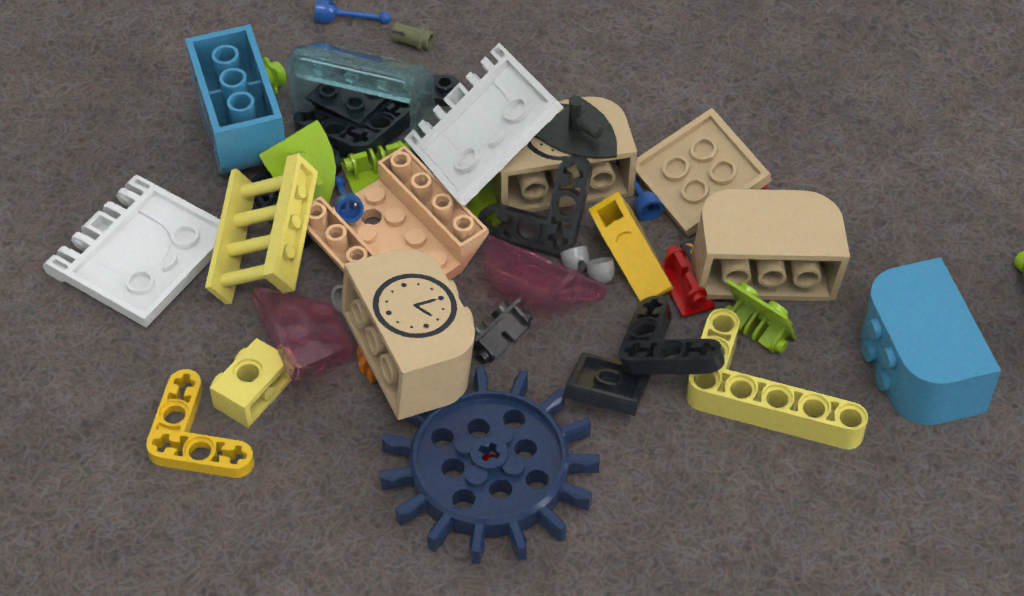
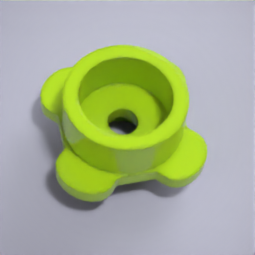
M263 57L262 59L274 94L277 95L278 87L284 86L286 82L285 70L278 61L270 62L267 57Z

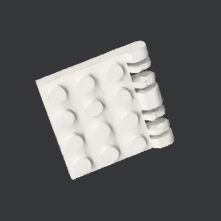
M500 43L490 51L499 61L496 65L486 56L480 61L482 67L488 72L482 79L471 71L465 76L474 86L470 91L459 82L445 96L443 100L452 108L448 113L439 105L433 109L437 118L440 119L434 127L424 120L418 124L426 134L424 137L413 129L404 138L462 206H465L563 108Z
M134 175L125 184V188H121L116 195L119 202L128 208L125 209L118 204H114V202L108 201L103 206L102 210L104 212L97 211L81 227L82 233L76 232L72 236L71 241L74 246L84 252L80 254L71 248L62 246L57 250V255H52L43 264V269L55 279L69 283L147 328L211 261L220 219L152 182Z

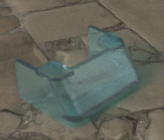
M314 42L296 46L287 59L293 116L300 109L308 107L310 101L306 100L305 97L319 83L409 103L411 131L413 129L416 130L422 137H424L425 133L418 124L422 120L430 123L435 114L433 111L435 108L434 78L424 65L325 42Z

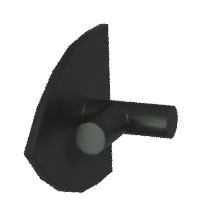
M580 96L570 97L569 105L535 135L536 138L550 147L569 155H582L592 159L617 158V139L612 125L603 113Z

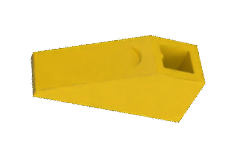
M619 192L614 193L588 209L602 237L640 301L650 296H661L673 289L633 210Z

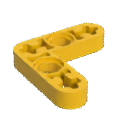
M182 369L176 371L168 380L147 438L146 447L150 460L154 464L163 467L231 478H241L249 474L254 467V455L251 446L246 442L189 433L202 397V382L199 374L193 370ZM186 383H191L192 387L186 388L184 400H181L179 388L184 387ZM172 412L185 414L184 419L176 424L165 421L167 415ZM165 443H170L171 447L165 448L164 452L158 451V448H162ZM198 448H207L211 451L210 455L203 460H195L190 457L191 453ZM178 451H182L183 456H179ZM218 451H222L223 456L219 455V462H217ZM237 454L243 456V459H239L237 464H231L230 459H235Z

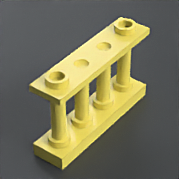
M299 153L287 156L282 176L252 183L237 168L231 170L205 288L224 304H232L236 285L267 279L282 293L295 291L318 171ZM280 190L276 205L252 210L255 196ZM274 220L269 235L246 240L249 225ZM267 250L263 265L240 269L242 255Z

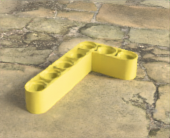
M724 308L716 309L709 314L701 339H715L720 342L725 364L721 369L710 374H689L686 399L692 408L842 449H854L862 443L868 422V413L860 404L729 370L737 345L740 325L739 317L734 311Z

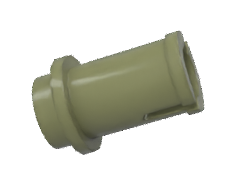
M400 22L395 23L393 30L403 32L405 35L392 33V42L417 47L421 52L424 49H431L434 42V32L430 31L429 27L423 26L418 28Z

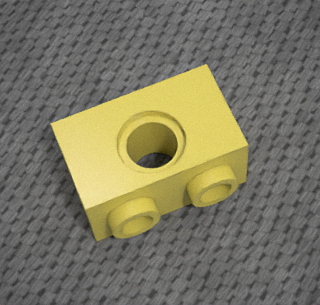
M256 338L247 348L239 351L234 362L224 373H219L212 381L210 392L214 408L249 428L293 380L291 358Z

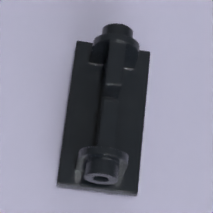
M522 296L512 304L505 300L491 314L495 319L492 323L486 326L481 322L475 328L473 349L476 351L475 357L480 363L486 364L488 361L492 363L510 345L501 336L502 333L513 342L531 326L530 321L533 319L531 313L526 309L521 310L517 306L523 299Z

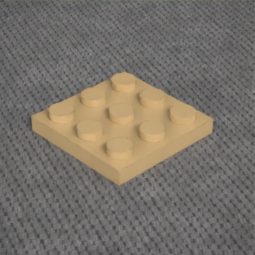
M713 108L637 157L636 176L648 191L655 193L659 197L664 210L687 238L697 232L702 207L709 196L725 189H761L772 181L769 171Z

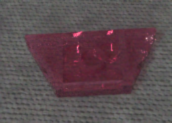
M487 235L483 248L485 280L495 284L499 290L507 293H516L527 298L533 305L546 306L548 308L605 298L608 285L494 236Z
M263 287L254 288L252 299L292 381L301 379L303 371L311 367L320 371L329 367L331 363L351 358L354 345L332 304Z

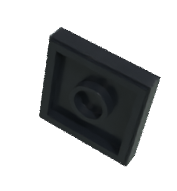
M583 352L565 385L563 397L636 416L651 374H628L624 372L619 361Z

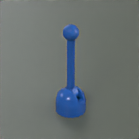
M316 0L314 22L330 23L335 20L337 15L379 20L382 24H388L391 21V15L388 12L375 14L341 10L337 8L332 0Z
M635 178L634 190L638 195L634 200L636 214L641 221L658 218L664 210L661 200L653 192H643Z
M335 176L334 188L338 189L340 193L335 203V211L346 223L356 222L364 213L362 201L357 195L346 192L344 188L345 179L342 176Z

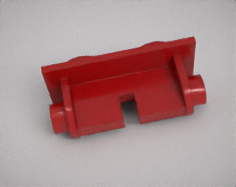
M677 245L667 248L665 261L660 263L673 286L669 293L682 318L714 309L715 305L712 299H706V289L698 285L693 275L692 264L685 250Z

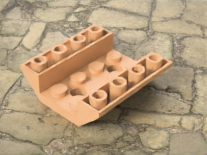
M405 145L377 162L379 180L355 194L361 199L364 206V213L358 221L346 223L335 211V206L331 207L321 196L312 201L306 232L343 272L344 263L392 250L413 249L424 252L434 258L443 269L448 280H451L463 272L489 234L488 228L466 206H462L440 180ZM371 217L380 219V222L375 225L364 223L366 219Z

